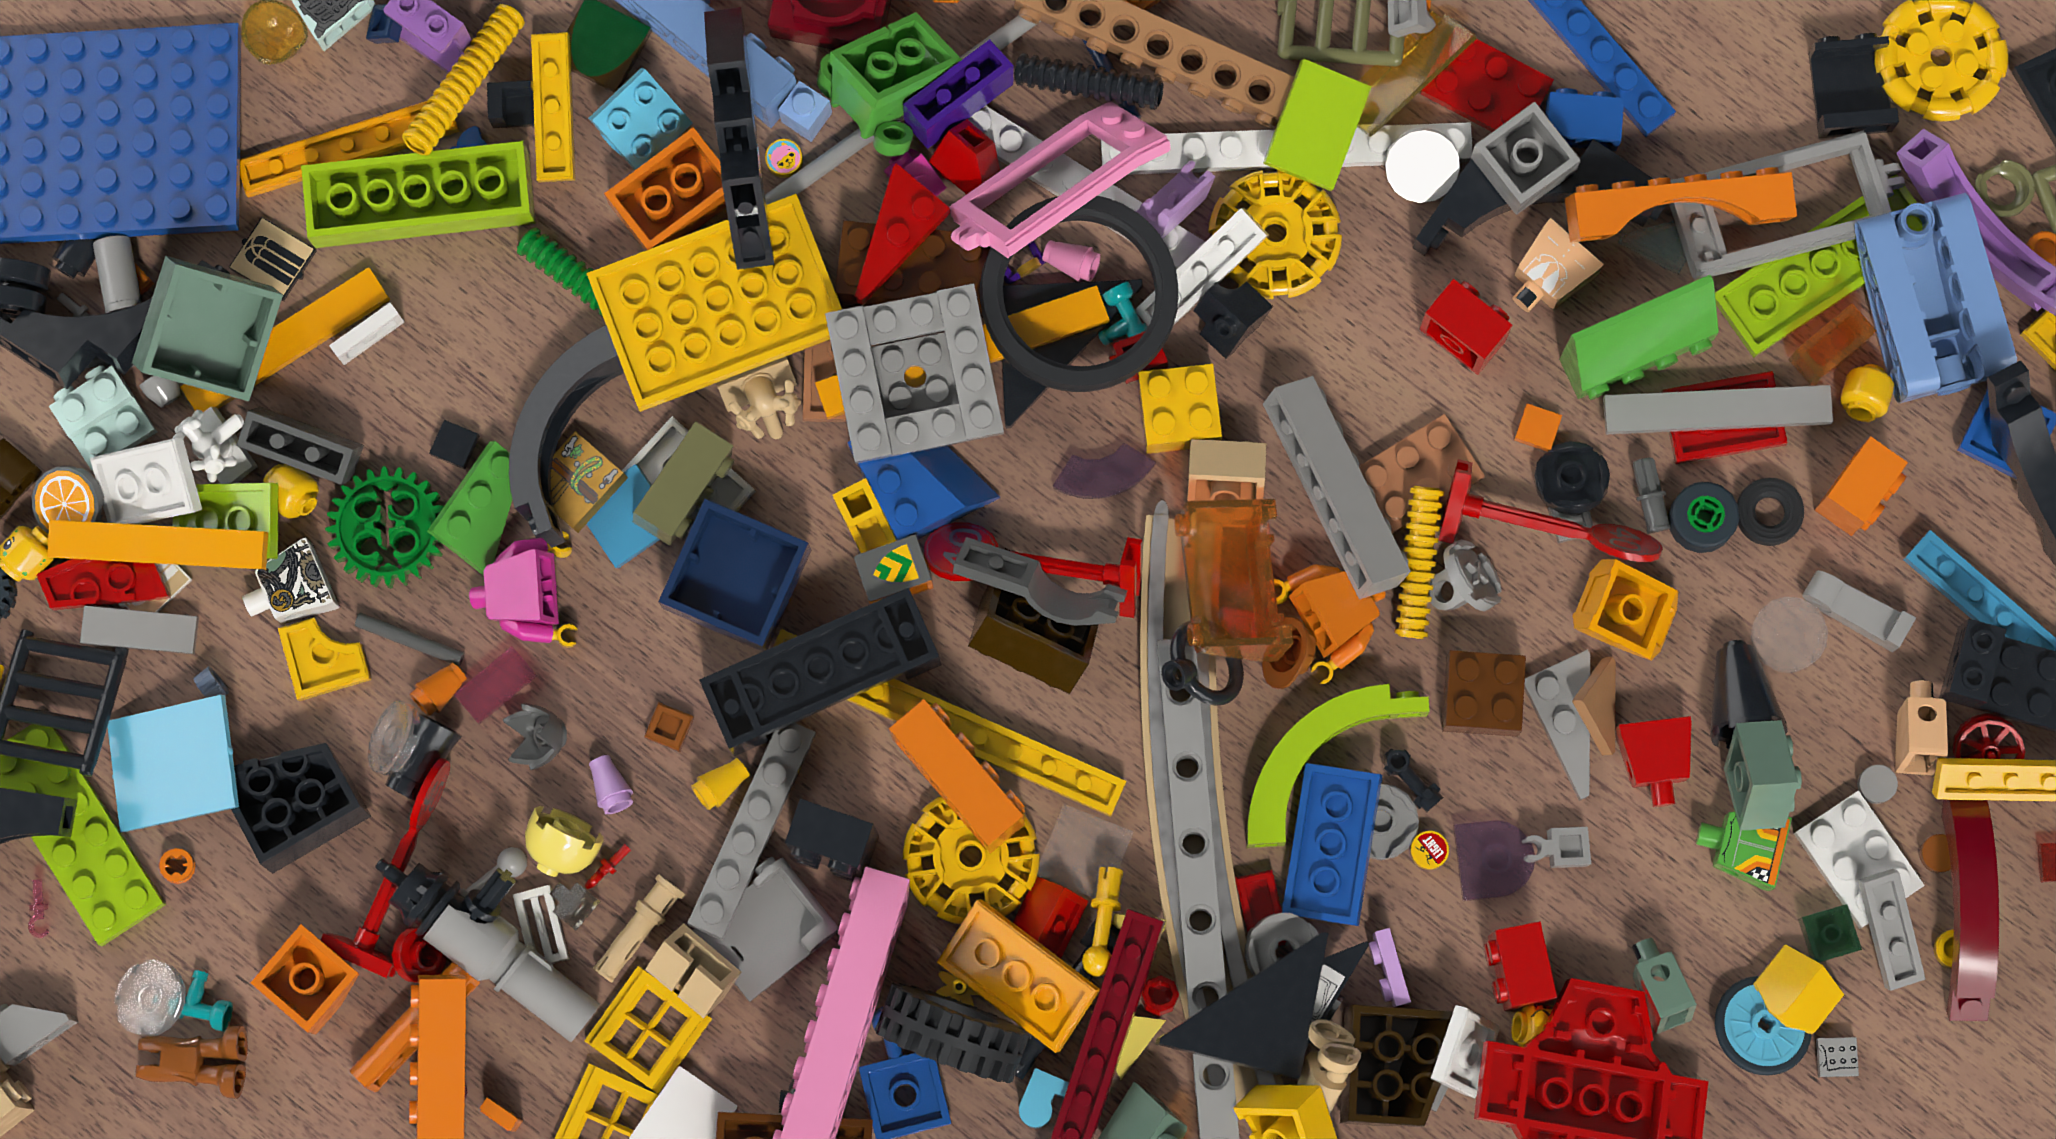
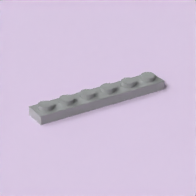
M796 723L774 731L688 920V926L724 940L816 736L815 731Z

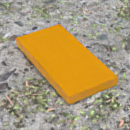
M982 899L976 900L937 961L938 964L1055 1053L1061 1051L1100 991V988Z

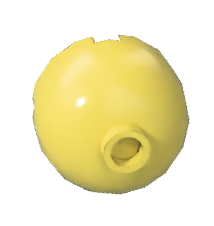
M544 806L536 807L525 831V844L530 856L538 862L537 868L549 876L557 877L559 873L573 874L580 872L590 865L604 842L603 836L599 833L597 838L589 833L592 826L574 815L555 808L552 809L551 814L541 813Z

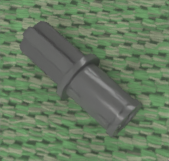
M1648 457L1634 461L1633 469L1639 491V497H1636L1637 502L1641 501L1647 534L1671 529L1663 499L1666 491H1661L1655 460Z

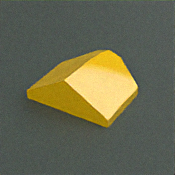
M1786 944L1782 946L1753 983L1755 989L1759 991L1769 1013L1786 1027L1802 1030L1808 1034L1816 1032L1844 996V993L1822 964Z

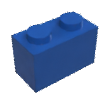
M1560 88L1556 92L1549 93L1546 101L1545 115L1570 147L1588 148L1594 139L1609 150L1617 151L1621 143L1624 98L1615 97L1614 93L1607 91L1594 92L1593 95L1578 94L1577 90L1571 88Z

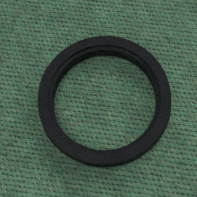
M1097 195L1059 223L1088 221L1112 228L1129 239L1146 260L1155 287L1154 312L1146 332L1127 352L1108 362L1091 366L1065 365L1043 357L1031 349L1016 333L1005 309L1003 282L1006 269L1013 255L1006 258L991 247L981 274L980 303L986 328L998 351L1017 371L1027 378L1046 387L1061 391H1098L1113 387L1136 375L1163 348L1173 328L1178 309L1179 295L1176 268L1169 249L1160 234L1143 216L1133 209L1110 198ZM1058 196L1043 200L1025 209L1006 227L1010 230Z

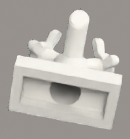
M209 407L204 412L196 410L192 417H187L174 429L176 434L173 438L181 436L184 438L187 436L192 442L193 453L199 459L204 460L191 462L192 470L199 471L205 469L210 482H215L218 479L221 484H235L258 467L246 449L236 446L238 437L235 432L242 428L244 420L239 414H234L225 420L217 408Z

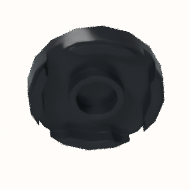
M1573 441L1556 444L1543 457L1541 456L1536 464L1534 475L1537 494L1546 506L1557 512L1573 515L1588 512L1599 505L1608 492L1610 472L1605 458L1595 452L1593 447L1585 443Z

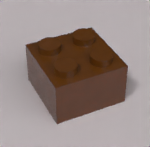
M1450 650L1446 657L1442 732L1518 737L1522 732L1526 656Z

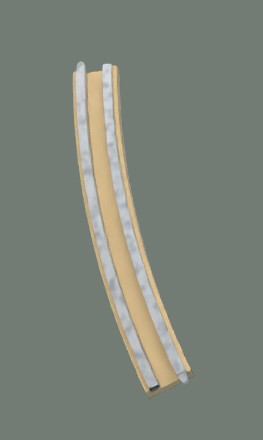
M1161 500L1156 505L1154 515H1146L1140 613L1141 719L1147 802L1163 918L1167 920L1165 929L1173 970L1186 1020L1189 1018L1157 640L1172 639L1178 627L1191 620H1203L1216 625L1218 552L1221 521L1199 518L1198 521L1169 519L1168 506L1165 501ZM1193 635L1191 637H1195L1199 682L1211 690H1217L1216 645L1204 636ZM1185 688L1178 691H1169L1172 699L1177 702L1187 701L1191 697V694ZM1201 702L1226 991L1228 993L1253 977L1245 959L1246 936L1228 835L1221 771L1217 706ZM1184 759L1177 764L1176 770L1180 776L1191 778L1197 774L1198 767L1194 761ZM1197 835L1187 836L1183 841L1184 849L1190 854H1198L1205 847L1204 841ZM1204 911L1194 912L1189 918L1190 925L1197 931H1205L1211 926V918ZM1202 988L1197 992L1196 1000L1201 1007L1205 1008L1218 1000V996L1213 989ZM1233 1064L1236 1104L1255 1085H1284L1280 1075ZM1209 1065L1203 1071V1079L1210 1086H1218L1224 1082L1225 1074L1218 1065Z

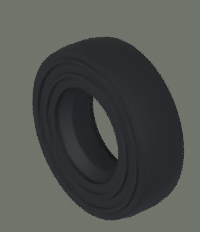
M1763 478L1756 480L1742 491L1737 500L1740 517L1738 526L1741 532L1749 540L1760 545L1775 546L1787 542L1799 531L1804 520V504L1800 494L1791 484L1781 479ZM1773 498L1782 504L1784 517L1779 524L1767 526L1757 519L1755 508L1760 500Z

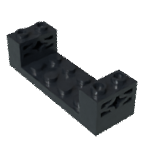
M908 587L699 679L729 750L734 756H737L768 742L769 740L766 735L901 675L905 674L906 679L909 680L941 666V661Z
M1970 618L1959 625L1939 699L2056 732V651L2005 637L2007 629Z

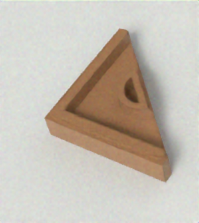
M1604 657L1600 660L1572 700L1602 756L1613 755L1615 752L1616 661L1614 657Z

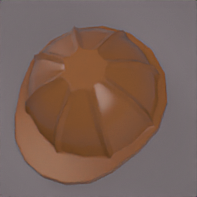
M1284 617L1277 620L1269 629L1264 640L1262 670L1267 684L1272 688L1284 689L1289 687L1298 675L1308 671L1309 666L1316 658L1317 641L1305 627L1304 623L1297 618Z

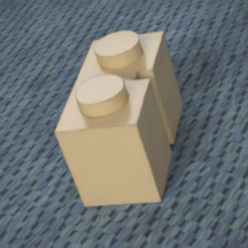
M684 923L662 943L645 969L671 992L675 988L680 991L677 997L703 1019L723 1001L742 973Z

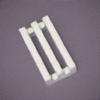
M389 302L329 346L343 365H345L403 324L404 320Z
M546 885L513 894L525 946L527 947L531 943L536 951L524 900L530 899L544 958L552 964L569 960L552 887ZM544 895L559 953H552L538 896Z

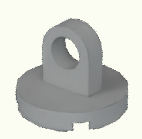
M1461 539L1445 548L1443 557L1446 569L1430 580V585H1433V590H1429V596L1432 597V602L1430 603L1439 610H1455L1469 603L1475 609L1485 612L1500 603L1501 597L1497 594L1502 591L1498 574L1486 555L1483 553L1477 555L1472 550L1475 547L1472 542ZM1446 581L1450 582L1454 590L1453 597L1449 602L1445 601L1441 595V588Z

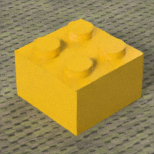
M1213 364L1138 372L1147 454L1190 449L1191 439L1222 440Z

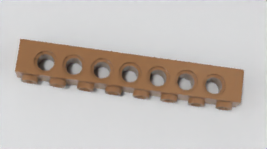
M1015 0L1014 9L1019 11L1018 15L1031 23L1038 24L1039 21H1043L1052 25V30L1062 37L1072 39L1073 36L1081 38L1087 41V47L1096 52L1106 54L1108 50L1121 56L1120 61L1127 66L1135 69H1140L1141 66L1155 71L1153 75L1161 77L1163 82L1174 84L1177 81L1188 86L1187 91L1199 98L1207 99L1208 96L1222 101L1221 106L1236 114H1241L1242 111L1256 117L1255 121L1258 124L1269 129H1275L1295 78L1287 73L1123 0H1064L1066 6L1058 11L1050 9L1046 4V0ZM1084 11H1093L1099 16L1100 21L1096 25L1088 26L1080 20L1079 15ZM1118 26H1127L1132 30L1133 37L1127 41L1119 40L1115 37L1113 30ZM1151 41H1160L1166 46L1167 52L1164 55L1155 56L1149 52L1147 44ZM1185 56H1194L1199 60L1201 67L1196 71H1188L1182 66L1181 59ZM1219 71H1228L1234 77V83L1230 86H1222L1216 81L1215 74ZM1252 86L1263 87L1268 93V98L1264 101L1252 99L1249 94V88Z

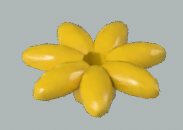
M939 972V977L947 985L938 989L936 993L945 997L950 996L957 1001L961 1000L962 1003L974 1006L970 995H979L950 973ZM958 984L963 985V988L961 990L956 989V986Z

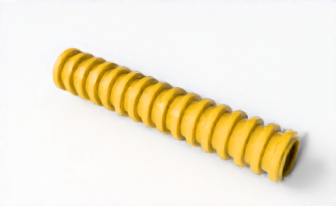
M506 4L497 5L495 12L491 13L488 21L483 24V29L477 32L470 46L466 47L464 54L459 57L458 62L447 73L446 79L442 80L439 85L440 87L435 89L434 96L428 99L427 104L422 107L421 113L416 115L415 121L411 122L408 130L404 131L402 135L403 141L413 152L425 156L431 154L433 147L444 136L445 130L449 129L452 124L451 122L457 118V113L463 110L464 105L469 102L470 96L474 95L476 88L480 87L482 80L487 77L488 71L493 69L494 63L499 61L500 55L504 54L507 46L512 43V38H515L519 30L523 28L525 24L524 19L515 8Z

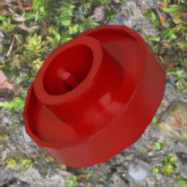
M419 927L409 928L401 933L394 943L392 952L393 966L398 975L404 980L418 983V975H440L445 967L447 958L423 939L426 933L421 936L415 934Z

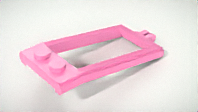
M1112 101L1107 102L1080 115L950 206L951 217L960 226L952 232L951 239L967 251L980 245L982 247L991 246L1006 258H1009L1137 167L1171 150L1170 142L1165 134ZM1091 134L1121 152L1011 230L982 211V209Z

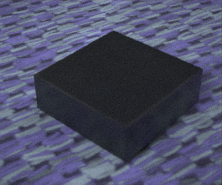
M444 420L429 454L432 457L465 470L480 435Z

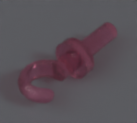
M33 879L34 904H29V910L34 911V916L28 922V930L35 938H43L49 934V930L47 929L44 933L39 934L34 929V923L37 920L44 919V910L49 909L48 903H43L42 879Z

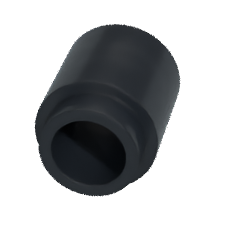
M102 238L62 240L52 256L57 261L55 268L72 279L77 274L85 277L95 261L93 243Z

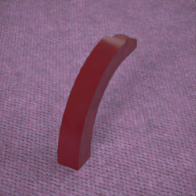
M1943 799L1941 818L1949 848L1954 905L1953 960L1947 1015L1949 1021H1988L1991 998H1995L1999 956V885L1988 800Z

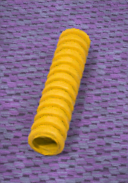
M1414 486V488H1410V493H1413V499H1409L1408 502L1409 505H1412L1411 511L1407 512V516L1411 517L1410 523H1406V528L1409 529V535H1405V540H1408V546L1403 548V551L1407 552L1406 557L1411 572L1406 576L1404 582L1399 584L1400 587H1403V591L1398 594V598L1402 600L1401 605H1397V610L1400 611V617H1396L1399 628H1395L1394 633L1400 637L1424 639V637H1428V632H1425V626L1429 625V620H1426V614L1431 612L1427 605L1428 602H1432V597L1429 596V590H1433V585H1430V578L1434 579L1435 576L1434 573H1431V568L1436 566V562L1432 561L1433 555H1437V550L1434 549V543H1438V538H1435V532L1440 530V527L1436 526L1437 520H1441V515L1438 514V508H1442L1439 496H1443L1444 491H1440L1439 488Z

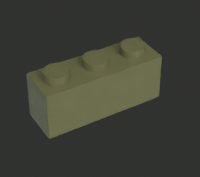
M695 421L633 512L632 522L671 546L676 537L682 540L694 520L690 519V516L696 507L701 508L704 499L710 500L714 490L710 487L717 476L724 479L734 464L735 460L731 458L733 445Z

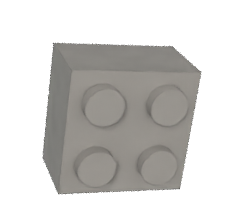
M1535 102L1474 146L1471 155L1473 161L1516 215L1574 174L1581 161Z

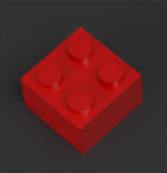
M1453 278L1425 312L1420 330L1475 374L1479 375L1506 342L1513 325L1508 321L1510 317L1504 310L1494 304L1491 307L1479 299L1480 293L1472 285L1465 281L1460 284Z
M1541 921L1495 930L1488 936L1489 941L1484 944V953L1488 967H1495L1497 979L1492 981V989L1496 1004L1502 1003L1504 1011H1509L1532 1004L1549 1003L1557 998Z

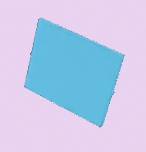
M225 695L212 696L109 720L108 735L113 769L112 778L115 786L120 832L133 831L239 807Z

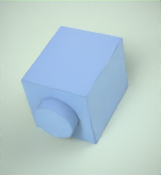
M798 81L778 109L783 124L812 142L832 114L830 100L803 82Z

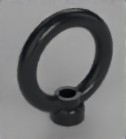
M1191 620L1179 626L1173 634L1170 644L1171 660L1166 662L1161 670L1164 684L1173 691L1185 688L1197 700L1213 706H1220L1233 701L1240 693L1244 680L1242 659L1233 641L1222 629L1207 621ZM1201 635L1210 639L1224 655L1229 671V679L1225 688L1211 690L1196 679V665L1190 659H1186L1185 646L1191 636Z

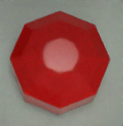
M1162 975L1148 979L1141 994L1145 1010L1157 1016L1172 1012L1179 998L1175 982Z

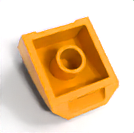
M1601 559L1589 573V579L1577 609L1573 613L1574 629L1611 646L1652 661L1661 652L1676 614L1679 592L1617 559Z

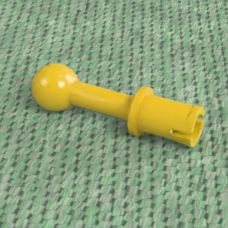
M1106 867L1099 868L1096 898L1091 900V906L1098 910L1092 947L1085 951L1082 965L1088 974L1095 977L1106 974L1112 956L1107 949L1112 914L1121 910V903L1118 900L1124 872L1116 867H1108L1107 872Z

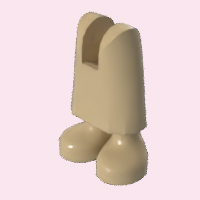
M1318 1019L1311 1023L1308 1036L1310 1041L1320 1048V1051L1310 1052L1306 1056L1297 1085L1321 1086L1330 1114L1347 1085L1346 1078L1358 1065L1361 1052L1357 1048L1352 1047L1355 1038L1345 1028L1332 1021Z

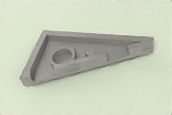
M1588 649L1525 678L1524 690L1579 801L1589 796L1590 733L1572 700L1590 676V653Z

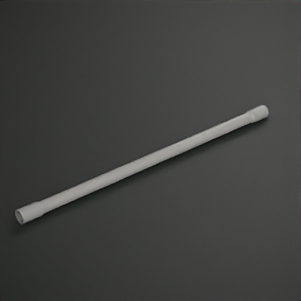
M1046 0L1047 6L1055 11L1061 10L1066 6L1064 0ZM1018 15L961 55L960 58L964 59L989 39L999 50H1002L1037 24L1031 23ZM904 115L901 116L897 120V122L902 121L904 119ZM858 128L765 194L766 205L788 196L799 194L874 140V136L863 139L860 136V128Z

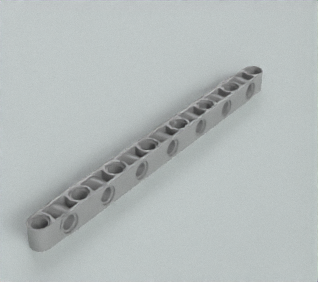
M1190 637L1185 646L1186 659H1190L1196 665V679L1199 681L1195 637ZM1172 639L1157 640V653L1189 1017L1203 1009L1196 1000V994L1200 989H1213L1217 993L1218 999L1226 995L1227 991L1201 701L1191 695L1187 701L1177 702L1170 696L1169 691L1171 689L1164 684L1161 670L1163 665L1171 660L1170 644ZM1190 759L1194 761L1198 767L1197 774L1191 778L1180 776L1176 766L1181 760ZM1190 835H1197L1202 838L1205 847L1198 854H1190L1183 847L1184 839ZM1204 911L1210 916L1211 926L1207 930L1197 931L1192 928L1189 918L1194 912ZM1192 1054L1199 1139H1239L1238 1117L1233 1109L1236 1105L1233 1064ZM1209 1065H1218L1224 1071V1082L1218 1086L1208 1085L1203 1079L1204 1069Z

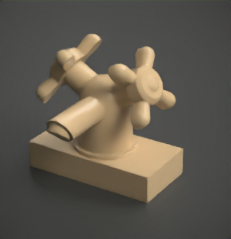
M786 356L716 383L727 411H732L736 415L737 428L751 431L756 438L760 439L764 436V433L756 425V421L762 417L770 437L779 439L783 435V428L776 411H785L786 426L794 425V413L801 404V400L793 393L794 386L797 383ZM785 390L784 396H777L776 393ZM745 405H750L746 411L741 409Z

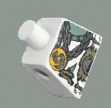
M306 537L279 553L278 559L267 561L266 570L256 569L255 574L261 588L242 596L245 607L251 617L270 609L274 618L280 623L340 608L315 548Z

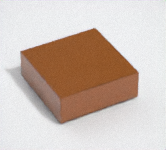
M658 702L644 738L681 752L694 716Z

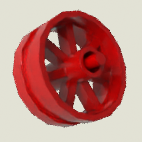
M1984 713L1973 716L1961 724L1954 735L1952 745L1954 758H1961L1960 749L1962 742L1978 749V751L1963 758L2000 759L2001 754H2016L2014 759L2025 758L2026 751L2022 737L2013 724L2000 715ZM1987 724L2003 726L1994 738L1989 737ZM1980 727L1982 737L1978 741L1967 737L1968 733ZM2009 732L2015 737L2017 746H1998Z

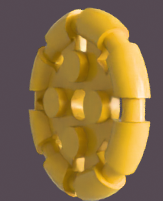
M1907 0L1895 8L1883 22V33L1877 37L1889 36V45L1886 48L1874 51L1876 73L1880 72L1885 83L1882 87L1887 95L1906 112L1912 110L1923 115L1922 119L1930 121L1959 120L1960 115L1969 112L1973 115L1982 110L1999 92V81L2001 78L2006 77L2008 68L2006 40H2001L1997 31L2000 26L1995 18L1977 2L1973 1L1971 4L1964 0ZM1952 12L1965 17L1963 24L1957 20H1949ZM1927 13L1930 22L1921 25L1918 15ZM1897 35L1908 39L1905 47L1897 44L1895 41ZM1983 36L1987 47L1978 50L1974 39ZM1936 49L1944 50L1949 55L1950 63L1947 66L1934 64L1931 60V52ZM1903 66L1906 77H1898L1895 68ZM1977 69L1987 73L1983 80L1973 77ZM1920 87L1926 91L1933 92L1929 101L1917 97ZM1960 90L1963 99L1955 101L1950 94Z
M1262 170L1243 176L1230 185L1228 194L1224 198L1219 197L1213 208L1208 233L1213 235L1239 211L1235 207L1243 200L1251 205L1247 212L1264 230L1269 225L1278 224L1285 229L1286 236L1279 242H1272L1266 237L1245 257L1251 265L1255 266L1250 273L1240 267L1239 263L1225 278H1232L1239 284V287L1247 281L1265 299L1271 300L1274 299V296L1288 295V298L1299 296L1322 282L1320 277L1327 270H1332L1342 245V235L1338 233V223L1341 222L1340 216L1324 189L1320 191L1313 184L1280 170L1272 173H1263ZM1278 187L1279 195L1265 196L1264 188ZM1301 195L1310 201V204L1304 210L1294 202ZM1312 225H1323L1324 235H1313ZM1307 253L1316 260L1309 268L1302 263ZM1286 270V280H1272V271Z
M941 796L928 803L921 810L923 814L916 824L911 823L903 846L902 860H906L908 873L905 874V877L910 879L909 887L916 899L924 907L928 905L938 912L937 917L960 925L972 908L969 895L984 893L985 902L1004 917L1014 911L1021 904L1019 900L1026 890L1031 891L1036 881L1040 864V854H1036L1034 844L1037 836L1025 813H1023L1025 825L989 854L961 819L958 820L955 812ZM935 822L945 828L937 840L928 834ZM1019 843L1021 856L1009 857L1007 844ZM967 846H975L982 852L981 862L974 867H967L960 861V853ZM933 855L935 869L923 871L921 858ZM1005 873L1015 880L1008 891L997 885L1003 880ZM942 883L954 891L948 900L936 893Z

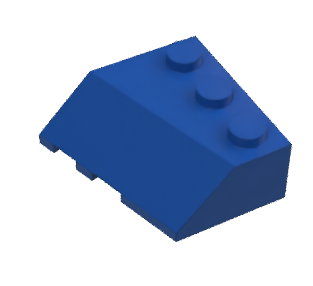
M848 441V446L853 456L851 441ZM948 446L857 463L864 479H867L897 541L915 534L917 540L939 527L950 524L1000 498Z

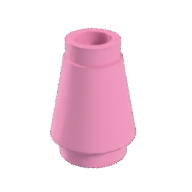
M1050 240L1044 249L1042 260L1078 282L1083 280L1090 282L1098 270L1100 254L1094 252L1093 247Z

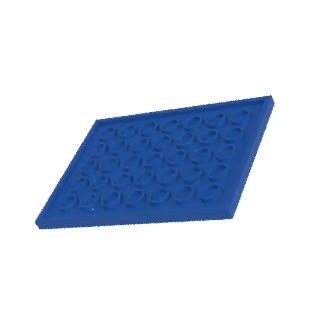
M239 23L0 36V244L97 239L110 236L133 237L238 231L241 101V27Z

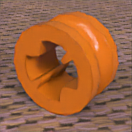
M170 849L160 859V873L171 883H185L195 873V861L191 854L183 849ZM173 857L177 860L185 857L187 863L183 864L187 869L182 875L178 872L172 875L169 874L168 869H171L172 866L168 863Z

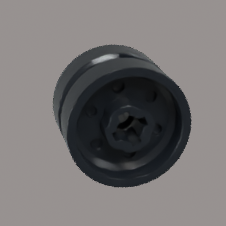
M0 258V311L13 319H16L23 310L45 314L47 297L41 293L49 290L51 270L45 266L28 261Z

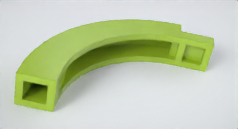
M1389 684L1369 686L1335 697L1300 719L1273 749L1260 773L1249 807L1247 848L1285 846L1286 812L1292 787L1302 768L1324 744L1350 728L1371 721L1427 717L1430 712L1429 696L1419 697V691H1404L1396 693V698L1390 699Z

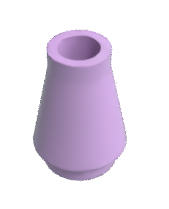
M604 755L592 760L589 766L592 771L598 807L603 808L605 814H615L631 806L633 803L631 798L633 791L613 764L610 756Z

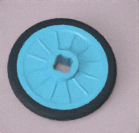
M1759 976L1748 977L1736 982L1726 990L1718 1003L1715 1013V1032L1718 1042L1726 1056L1741 1069L1757 1075L1781 1074L1790 1070L1801 1061L1809 1048L1812 1034L1786 1027L1769 1013L1759 991L1753 985ZM1760 1019L1766 1024L1768 1023L1769 1029H1767V1032L1758 1027Z

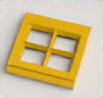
M637 966L584 1041L654 1092L660 1094L676 1069L710 1024L712 1018L707 1015L703 1019L678 998L676 992H671L655 977ZM647 989L664 1001L648 1025L631 1013ZM670 1006L687 1017L671 1041L654 1030ZM626 1019L643 1030L627 1054L610 1043ZM648 1036H651L666 1047L650 1071L633 1060V1057Z
M589 1063L555 1139H578L587 1118L607 1126L601 1139H610L613 1130L630 1137L634 1130L617 1123L628 1097L630 1096L648 1104L643 1114L644 1117L658 1097V1094ZM602 1085L622 1093L610 1119L591 1111Z

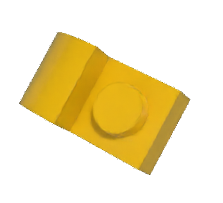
M866 478L832 495L860 553L897 541Z

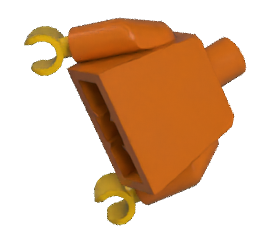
M1313 564L1287 577L1288 580L1285 582L1278 579L1270 580L1267 582L1265 589L1270 590L1276 586L1282 587V594L1271 599V603L1276 605L1282 604L1289 595L1311 635L1315 637L1316 645L1322 656L1325 658L1330 655L1331 659L1329 661L1317 662L1311 669L1312 673L1318 666H1326L1330 672L1329 677L1320 682V684H1326L1333 678L1335 669H1343L1365 651L1374 633L1372 621L1380 616L1379 609L1375 603L1384 599L1386 592L1359 599L1345 571L1342 572L1338 567Z

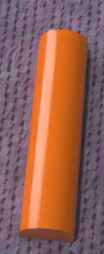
M454 962L440 974L465 975L466 998L480 984V981L474 979ZM410 1006L349 1070L365 1088L378 1092L417 1050V1047H410V1023H418V1008H411Z

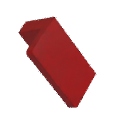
M1036 877V881L1031 891H1028L1013 923L1061 959L1089 901L1066 887Z

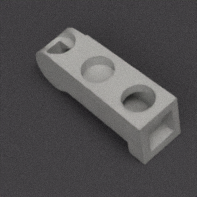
M1819 570L1815 572L1802 594V597L1813 606L1819 608V611L1892 653L1901 646L1916 620V617L1905 611L1899 612L1845 584L1837 577Z

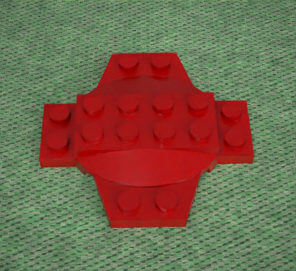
M1570 978L1565 981L1542 1032L1534 1036L1522 1047L1494 1041L1483 1042L1474 1119L1504 1124L1506 1127L1512 1128L1518 1139H1702L1709 1081L1673 1075L1667 1064L1660 1062L1658 1057L1652 1052L1651 1041L1654 1039L1644 991Z

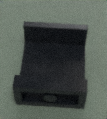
M1863 33L1850 40H1840L1839 36H1827L1820 38L1818 42L1813 44L1808 55L1818 138L1841 137L1863 130L1866 134L1893 132L1898 125V109L1891 108L1890 97L1882 87L1885 83L1880 72L1876 73L1874 63V51L1886 48L1889 45V36L1877 37L1876 33Z

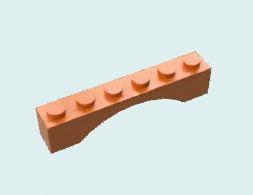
M1778 167L1758 169L1755 176L1743 177V171H1729L1721 173L1720 179L1707 180V174L1690 175L1684 177V182L1671 183V178L1669 177L1648 180V186L1635 187L1634 181L1613 183L1612 189L1599 190L1598 184L1576 187V193L1565 198L1570 243L1607 239L1616 235L1631 219L1643 211L1670 203H1698L1713 206L1735 215L1748 225L1786 222L1797 217L1792 172L1779 173Z

